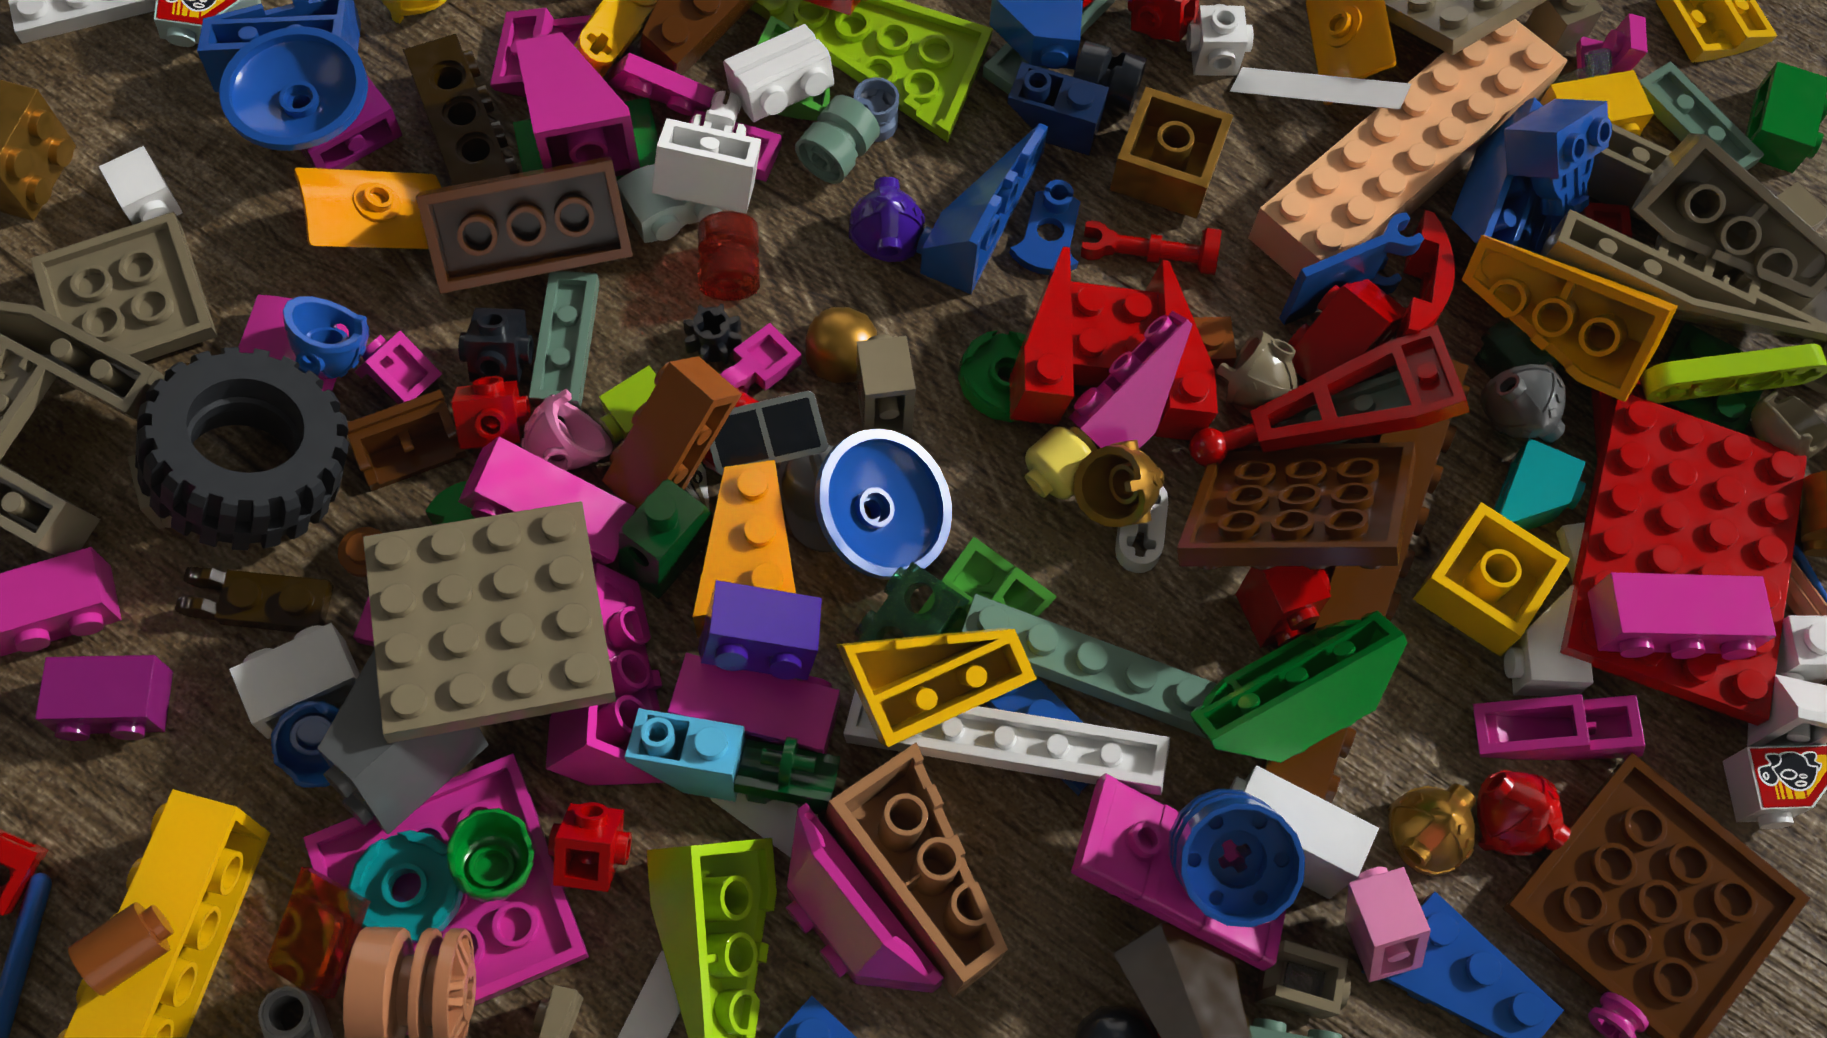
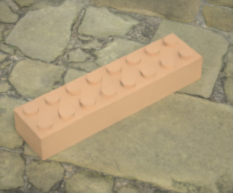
M1516 19L1454 55L1443 52L1408 82L1411 86L1400 110L1378 107L1260 207L1248 239L1297 280L1301 269L1383 235L1387 224L1394 215L1407 213L1410 216L1474 158L1477 148L1528 99L1535 97L1540 101L1550 84L1555 83L1568 60Z

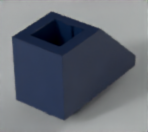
M1021 62L1007 103L1032 129L1039 123L1048 126L1046 143L1089 156L1102 121L1109 87Z

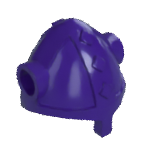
M880 177L874 182V190L860 198L852 209L848 236L861 251L875 259L886 262H902L917 253V245L925 228V216L916 202L900 190L898 179L894 177Z

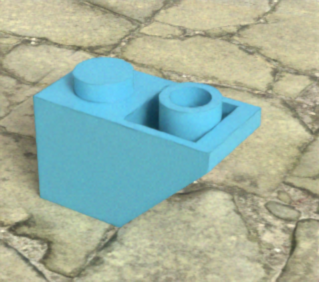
M638 708L625 760L683 793L736 802L738 793L734 792V781L746 741L745 729L741 725Z

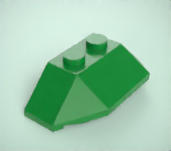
M1378 610L1364 614L1358 620H1343L1313 629L1222 679L1206 696L1202 706L1196 707L1190 713V716L1215 749L1281 763L1294 755L1306 751L1315 743L1341 729L1351 726L1357 720L1375 711L1408 643L1405 634Z

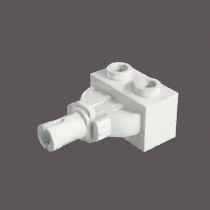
M726 91L716 92L711 101V108L706 112L703 126H700L701 115L699 114L693 116L691 123L666 118L656 149L652 193L668 196L674 200H686L717 207L724 211H736L747 214L755 184L761 139L746 136L744 124L738 123L736 133H733L737 115L741 109V100L738 95L730 92L727 104H723Z

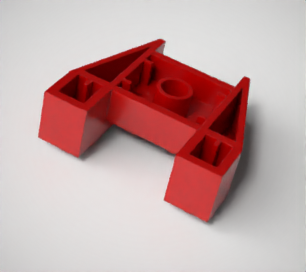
M1063 246L1046 281L1010 375V420L1058 425L1074 397V385L1097 388L1110 375L1109 369L1113 362L1123 353L1132 352L1145 339L1144 333L1150 324L1160 316H1168L1174 311L1188 319L1193 325L1158 428L1153 436L1191 440L1197 431L1208 428L1218 414L1215 369L1170 261L1162 260L1145 291L1071 281L1070 247Z

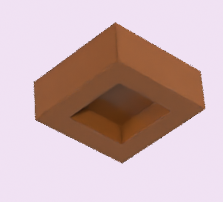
M1231 316L1193 317L1213 367L1219 368L1222 363L1233 367L1237 356Z

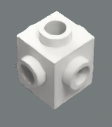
M1223 4L1200 5L1195 24L1188 25L1186 35L1187 51L1192 52L1194 75H1238L1245 52H1251L1254 37L1253 26L1246 24L1244 6H1226Z

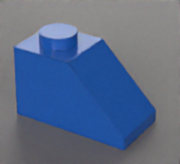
M992 0L989 25L1030 65L1044 66L1050 69H1075L1080 44L1083 0Z

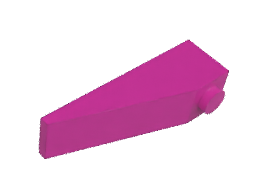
M596 563L593 567L616 702L552 713L549 721L546 769L589 786L665 783L625 760L638 708L661 712L656 690L662 687L659 670H651L645 643L651 639L639 584L629 577Z

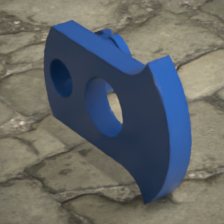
M1053 180L1046 184L1045 190L1035 193L1025 237L1019 244L1010 247L1009 253L1014 260L1032 272L1050 275L1063 246L1070 247L1080 201L1073 197L1074 190L1068 182ZM1044 224H1053L1061 229L1063 235L1058 240L1047 241L1038 235L1037 229ZM1070 250L1072 271L1077 268L1078 261L1072 256Z

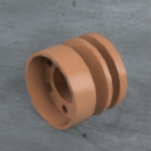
M365 927L362 929L353 944L346 972L343 997L345 1038H405L407 1029L409 1038H466L476 996V968L470 932L465 928H451L445 933L443 938L442 933L437 928H427L421 933L414 951L410 932L404 927Z

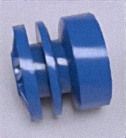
M1216 789L1195 797L1179 812L1169 832L1168 856L1177 880L1191 900L1206 916L1226 926L1255 927L1275 920L1294 903L1304 882L1305 855L1297 833L1280 814L1263 800L1243 790ZM1228 840L1237 845L1235 850L1238 857L1231 862L1223 856L1225 852L1222 844Z

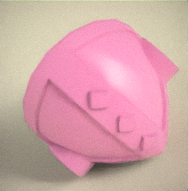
M567 389L556 395L548 396L535 408L529 421L525 423L524 438L521 440V448L565 471L588 466L609 456L613 450L611 439L603 428L586 413L569 403L572 397ZM558 416L563 417V418H564V422H562L560 419H558Z

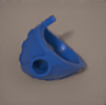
M299 296L287 301L283 309V319L289 345L296 356L295 361L299 363L298 370L303 373L310 370L321 378L334 379L345 376L351 368L354 369L358 365V360L367 349L366 344L369 337V326L366 316L358 315L332 301L313 296ZM337 324H343L347 327L349 337L343 330L337 328Z

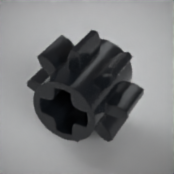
M720 304L718 307L706 308L699 305L698 313L694 319H685L683 321L685 334L688 335L684 339L687 354L698 351V354L707 364L719 361L727 364L728 356L732 349L742 343V337L738 334L741 331L740 317L733 316L729 318L724 310V304Z

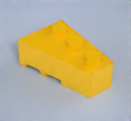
M997 628L836 644L879 743L886 747L899 743L1036 680V676L1015 629Z

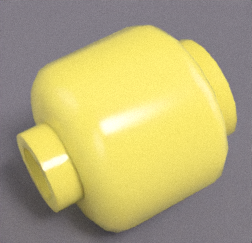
M1054 427L1027 450L1025 462L1029 472L1025 475V479L1041 497L1045 498L1048 494H1051L1058 499L1067 500L1074 495V475L1080 462L1092 451L1097 450V447L1077 427H1071L1070 429Z

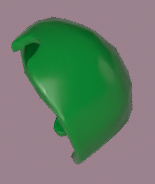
M500 808L476 810L457 823L448 842L447 863L454 884L462 893L467 894L471 899L481 902L503 900L510 897L526 884L534 865V848L528 835L526 824L519 817Z

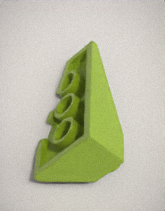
M772 838L647 850L650 905L688 1038H755L760 1008V999L754 993L758 964L766 963L769 944L762 942L766 912L774 911L777 894Z

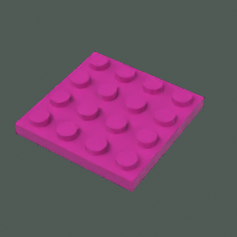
M514 753L451 778L389 834H386L372 820L364 826L353 817L303 837L345 973L347 972L353 944L359 932L364 929L359 925L354 916L352 903L349 900L348 884L355 863L367 848L380 839L385 840L390 836L398 835V832L409 830L432 834L448 846V842L458 822L476 810L500 808L513 814L526 824V829L534 848V865L526 884L507 899L481 902L471 899L467 894H464L458 913L448 926L441 931L443 938L445 933L451 928H465L471 934L476 968L474 1006L589 957L564 887L553 886L554 859L548 855V842ZM408 873L396 880L392 889L395 901L406 902L418 894L421 888L419 875ZM417 943L413 944L414 951L417 946Z

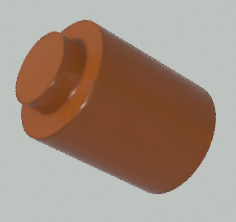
M134 902L70 945L68 953L75 968L85 982L97 994L104 996L170 951L166 938L174 932L164 914L155 905L145 909L139 903Z

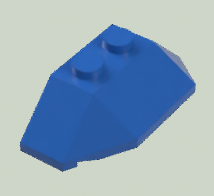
M1535 97L1528 99L1476 150L1451 219L1476 244H1478L1481 235H1486L1540 254L1551 226V218L1549 215L1541 213V200L1533 189L1531 177L1507 175L1504 129L1543 106Z

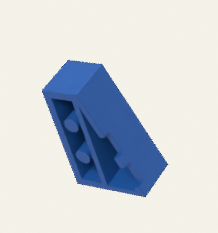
M292 0V4L265 11L263 5L258 4L203 18L197 52L214 92H219L221 77L232 57L253 39L274 30L288 27H312L326 30L347 41L358 53L361 21L354 0Z

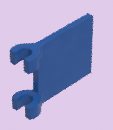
M1398 213L1390 219L1383 235L1301 269L1279 317L1283 325L1318 311L1317 306L1319 302L1335 285L1341 288L1347 282L1353 283L1369 279L1386 294L1394 292L1402 280L1399 273L1391 277H1383L1377 271L1385 268L1389 260L1386 256L1387 253L1409 256L1420 248L1424 240L1421 233L1413 237H1405L1399 233V231L1407 227L1411 219L1407 213Z

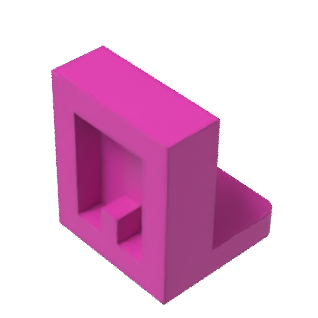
M1629 13L1616 29L1608 33L1604 42L1581 37L1576 43L1577 74L1581 77L1590 78L1632 70L1648 52L1646 17Z
M401 331L396 333L389 341L381 334L366 347L367 349L363 356H361L365 362L355 371L361 379L366 374H369L397 404L417 398L442 375Z

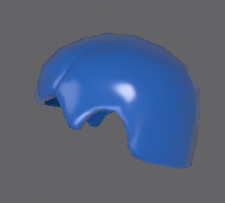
M309 700L296 704L281 714L271 733L274 764L293 779L295 785L303 788L327 787L330 785L323 775L330 767L317 749L340 710L328 702Z

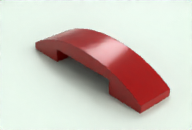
M1425 210L1412 235L1413 237L1421 233L1424 240L1418 251L1406 256L1403 272L1421 279L1419 299L1412 298L1394 332V339L1409 334H1417L1421 330L1435 326L1453 289L1455 263L1451 243L1436 214Z

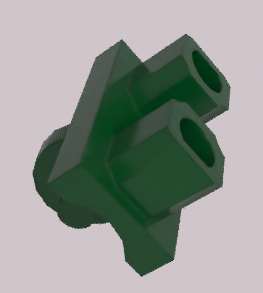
M792 737L786 738L784 746L746 739L740 766L734 781V792L745 794L747 801L761 804L778 800L794 803L800 808L807 803L814 814H819L822 809L827 810L828 803L833 797L841 756L799 749L798 739Z

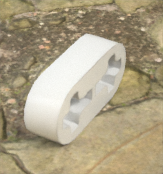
M1164 486L1160 489L1158 499L1150 510L1152 521L1118 527L1116 558L1120 565L1128 571L1134 573L1147 572L1158 563L1162 554L1168 510V493ZM1137 532L1144 533L1143 545L1144 548L1149 549L1144 557L1136 556L1135 548L1132 547Z

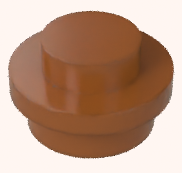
M361 527L352 530L341 540L338 547V559L348 573L357 577H367L363 536L382 534L381 531L371 527Z

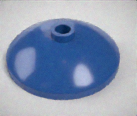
M288 27L268 32L253 39L232 57L221 77L219 98L228 122L246 140L273 150H302L328 142L345 131L355 121L367 98L368 79L360 56L341 37L318 28Z
M869 429L857 432L843 439L831 449L821 464L815 485L816 513L826 540L846 564L867 576L892 580L905 578L922 571L939 556L947 542L951 528V497L940 468L922 446L898 432L885 429ZM864 505L870 509L871 518L865 513Z

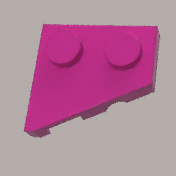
M630 52L611 68L607 79V84L610 87L665 103L673 111L692 116L695 109L704 111L709 108L715 89Z

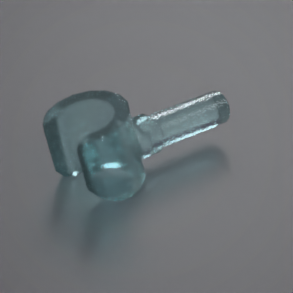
M1603 48L1585 53V67L1558 77L1555 83L1607 75L1612 67L1610 49Z

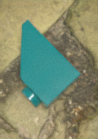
M1529 438L1512 458L1493 510L1526 531L1553 522L1566 508L1573 510L1580 501L1586 486L1585 482L1580 481L1586 462Z

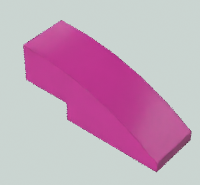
M1582 694L1473 704L1480 757L1521 760L1624 758L1630 753H1634L1637 757H1642L1646 746L1637 695L1583 700Z

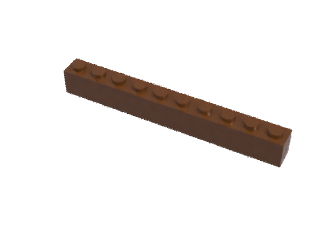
M1452 360L1467 399L1470 387L1464 385L1463 382L1469 366ZM1451 418L1418 429L1375 435L1373 443L1415 442L1416 462L1399 565L1385 566L1379 569H1364L1360 566H1330L1327 575L1331 586V598L1319 613L1320 619L1311 624L1307 632L1343 620H1358L1364 614L1377 610L1389 621L1392 620L1401 599V594L1394 592L1398 577L1404 579L1407 576L1415 557V551L1408 548L1412 535H1420L1428 518L1429 508L1422 506L1426 493L1433 494L1443 472V467L1436 465L1440 452L1445 454L1448 451L1456 433L1457 427L1450 424ZM1351 727L1341 729L1310 746L1306 751L1294 755L1281 763L1262 759L1259 767L1332 803L1341 778L1333 774L1338 757L1344 759L1347 757L1356 735V729Z

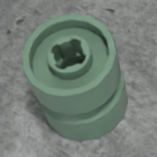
M837 95L817 117V122H813L796 142L795 151L799 160L812 174L825 182L838 184L844 180L856 165V158L863 156L879 137L880 127L871 111L861 102L849 96Z

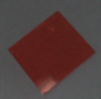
M301 867L266 961L269 968L302 990H313L326 999L335 998L370 901L311 867Z

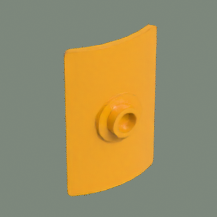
M1306 0L1318 75L1365 79L1396 65V56L1384 0ZM1323 102V104L1332 105L1333 102Z
M295 168L294 176L303 202L307 241L310 246L429 249L416 196L421 191L441 188L436 175Z

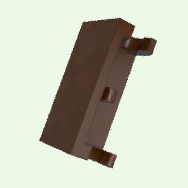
M441 389L347 422L350 444L361 472H364L371 491L467 457L466 450L459 448L455 421Z

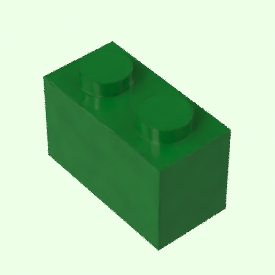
M1778 61L1756 89L1745 134L1764 153V156L1759 160L1760 163L1793 173L1805 158L1812 159L1816 155L1824 137V134L1818 131L1820 123L1827 115V77Z

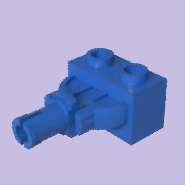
M1554 99L1504 129L1507 175L1531 177L1533 189L1541 200V213L1549 215L1551 218V234L1569 209L1580 213L1589 205L1587 183L1591 175L1594 156L1609 147L1612 135V123L1608 118L1607 101Z

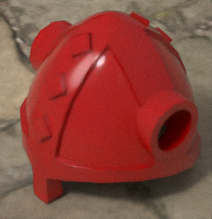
M1502 770L1488 775L1481 784L1477 798V818L1483 836L1478 845L1485 851L1495 850L1505 855L1528 856L1541 851L1544 847L1551 851L1562 847L1569 839L1571 829L1563 823L1560 797L1555 785L1542 775L1538 776L1523 772Z

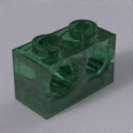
M911 562L907 569L900 567L892 575L884 589V593L889 596L878 612L870 610L865 615L855 631V636L859 638L857 642L882 640L884 635L892 629H900L904 637L949 633L970 600L914 562ZM920 587H931L935 594L932 608L925 613L916 614L912 610L910 603L912 594Z

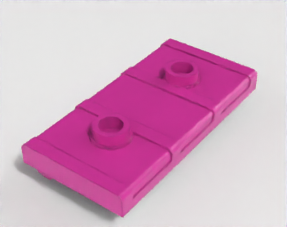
M1107 773L1097 779L1071 873L1262 971L1274 966L1278 956L1286 910L1275 920L1255 927L1226 926L1206 916L1191 900L1177 880L1168 856L1169 832L1179 812L1119 782L1118 779ZM1231 840L1225 841L1222 844L1225 852L1223 856L1229 862L1234 861L1238 857L1235 850L1237 845Z

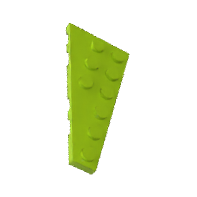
M758 0L750 8L766 20L773 16L792 29L806 24L815 34L816 39H819L828 49L832 65L857 82L861 83L865 79L873 77L891 81L899 92L898 109L947 143L991 43L993 28L904 0H861L851 15L803 0Z

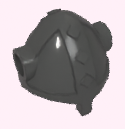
M1549 361L1544 365L1529 364L1501 372L1488 381L1481 391L1480 404L1491 423L1495 426V429L1501 434L1504 433L1512 438L1522 439L1539 437L1545 443H1552L1559 439L1565 431V424L1561 421L1566 402V387ZM1515 384L1511 390L1507 391L1510 385Z

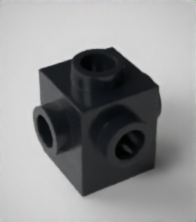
M475 308L467 332H461L458 343L459 359L461 362H467L470 382L483 377L499 376L503 378L504 382L517 380V384H519L524 365L532 363L534 353L532 335H527L525 310Z

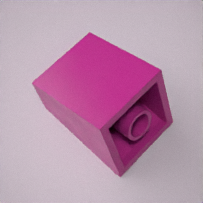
M561 32L550 35H537L532 38L515 41L531 123L543 169L611 156L615 176L626 175L640 168L629 107L569 39Z

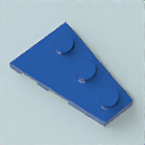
M1436 892L1430 894L1420 905L1431 930L1422 967L1383 978L1382 980L1406 991L1408 996L1424 1004L1430 1003L1460 1018V1022L1491 1038H1542L1564 1010Z

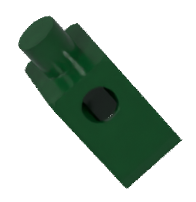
M669 479L664 480L646 498L645 502L619 531L620 571L637 581L641 587L659 599L708 544L713 515L705 505ZM644 557L647 558L648 563L643 561Z

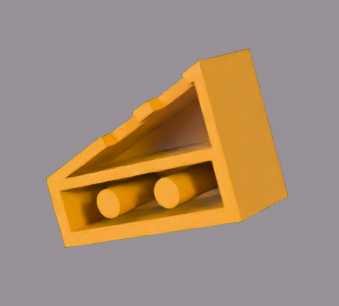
M775 460L724 467L693 612L697 638L701 636L716 580L796 593Z

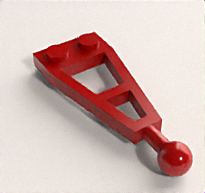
M1438 325L1421 330L1417 334H1409L1388 341L1250 411L1253 423L1223 433L1215 428H1204L1197 431L1190 440L1189 451L1196 463L1207 467V464L1222 463L1227 457L1228 451L1256 442L1260 443L1263 453L1418 429L1470 411ZM1396 365L1410 405L1337 417L1331 396ZM1317 404L1322 420L1271 428L1272 425Z

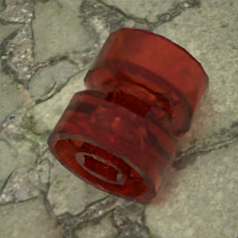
M734 211L717 212L701 219L698 224V253L700 255L698 259L699 290L710 298L722 301H737L756 294L760 288L759 258L757 257L759 254L758 223L752 217Z

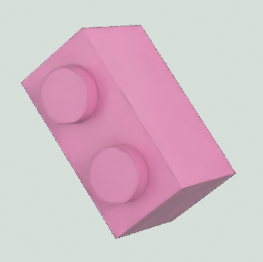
M1375 867L1360 873L1355 881L1349 883L1345 923L1368 982L1421 968L1431 930L1405 868L1401 867L1388 871L1386 867Z

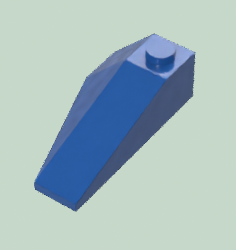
M1039 123L945 208L933 228L927 226L924 229L916 252L921 254L920 274L972 294L1044 153L1048 126Z

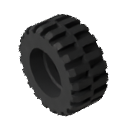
M239 347L221 348V354L211 356L209 351L192 355L189 365L186 366L182 361L178 362L165 371L164 380L158 379L153 382L146 392V402L140 405L137 417L135 467L138 469L137 481L142 494L150 496L149 506L160 518L165 519L170 515L172 517L171 528L184 536H188L192 531L200 535L199 543L216 547L218 541L232 543V550H248L250 543L261 542L262 548L265 549L280 545L283 535L287 534L289 539L298 538L308 531L309 522L312 524L319 523L328 513L329 504L335 501L340 488L349 442L346 440L349 428L346 416L339 412L341 404L335 394L329 389L322 391L324 381L310 370L306 373L298 370V362L283 356L282 360L269 357L270 351L254 348L253 353H240ZM230 425L250 426L261 429L276 437L285 445L292 457L282 465L270 470L250 473L237 472L210 462L198 452L193 442L204 433L218 427Z

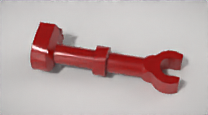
M1091 220L1085 223L1084 237L1096 238L1099 242H1082L1081 257L1086 260H1097L1105 255L1121 253L1147 257V262L1159 263V258L1197 263L1200 273L1215 275L1222 230L1212 228L1202 230L1200 245L1165 241L1162 240L1163 235L1151 234L1150 238L1119 235L1114 230L1108 229L1105 224Z

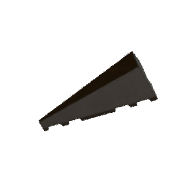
M1168 922L1159 924L1113 953L1161 1038H1252L1249 1020L1244 1012L1238 983L1240 981L1238 967L1233 959V955Z

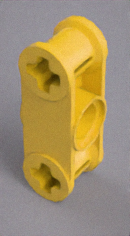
M603 0L591 15L574 46L602 78L617 57L620 58L639 33L643 27V22L654 8L657 0Z

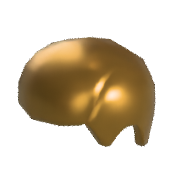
M831 307L826 309L819 316H815L809 326L806 336V361L820 378L833 383L855 382L857 341H864L872 336H876L877 330L866 314L850 307Z

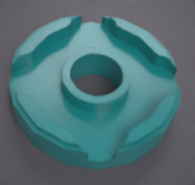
M409 830L398 832V835L390 836L385 840L380 839L370 845L354 865L348 884V891L352 910L355 913L354 916L361 927H404L410 932L412 942L415 944L418 943L421 933L427 928H437L441 932L448 926L459 911L464 893L454 884L448 870V846L432 834ZM404 874H418L421 879V888L418 894L406 902L395 901L392 889L396 880Z

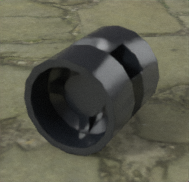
M1086 40L1079 55L1073 77L1109 87L1105 109L1129 116L1142 81L1147 58L1125 51L1118 56L1112 55L1111 47Z

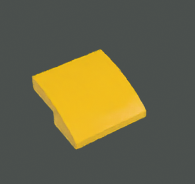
M1655 0L1692 63L1716 60L1743 53L1768 44L1777 37L1776 32L1756 0Z

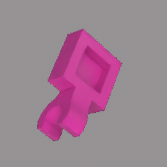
M768 323L733 349V359L737 363L724 370L720 375L735 388L747 393L754 382L766 391L801 365L802 354L771 323Z

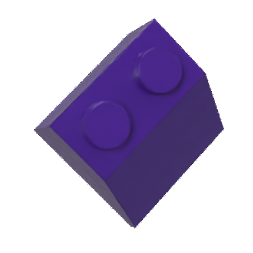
M716 580L699 639L698 650L701 663L715 665L727 671L746 670L771 674L776 678L784 680L794 678L808 680L818 653L822 598Z

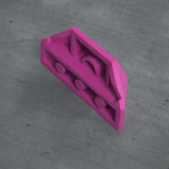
M807 803L797 809L787 881L788 897L792 903L786 906V910L794 922L805 934L813 928L826 945L819 952L838 978L847 973L855 984L929 993L935 992L942 985L944 979L942 974L932 964Z

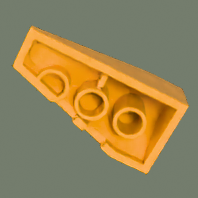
M1481 235L1462 277V281L1504 318L1510 319L1531 338L1530 341L1542 351L1545 350L1577 382L1624 402L1628 399L1656 352L1678 307L1627 285L1486 235Z

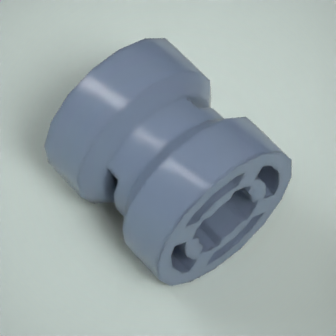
M873 77L865 79L854 90V99L868 108L877 119L880 135L874 142L885 141L894 135L898 127L899 92L891 81L884 78Z

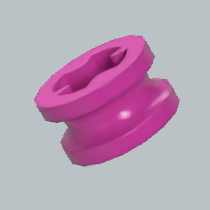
M1605 992L1600 997L1602 1007L1592 1008L1588 1013L1591 1024L1606 1038H1637L1635 1032H1644L1649 1025L1646 1016L1638 1007L1626 998L1613 992Z

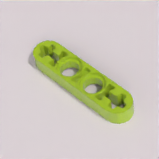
M1804 344L1665 362L1645 370L1639 381L1646 400L1654 403H1664L1805 384L1827 373V361L1820 345Z

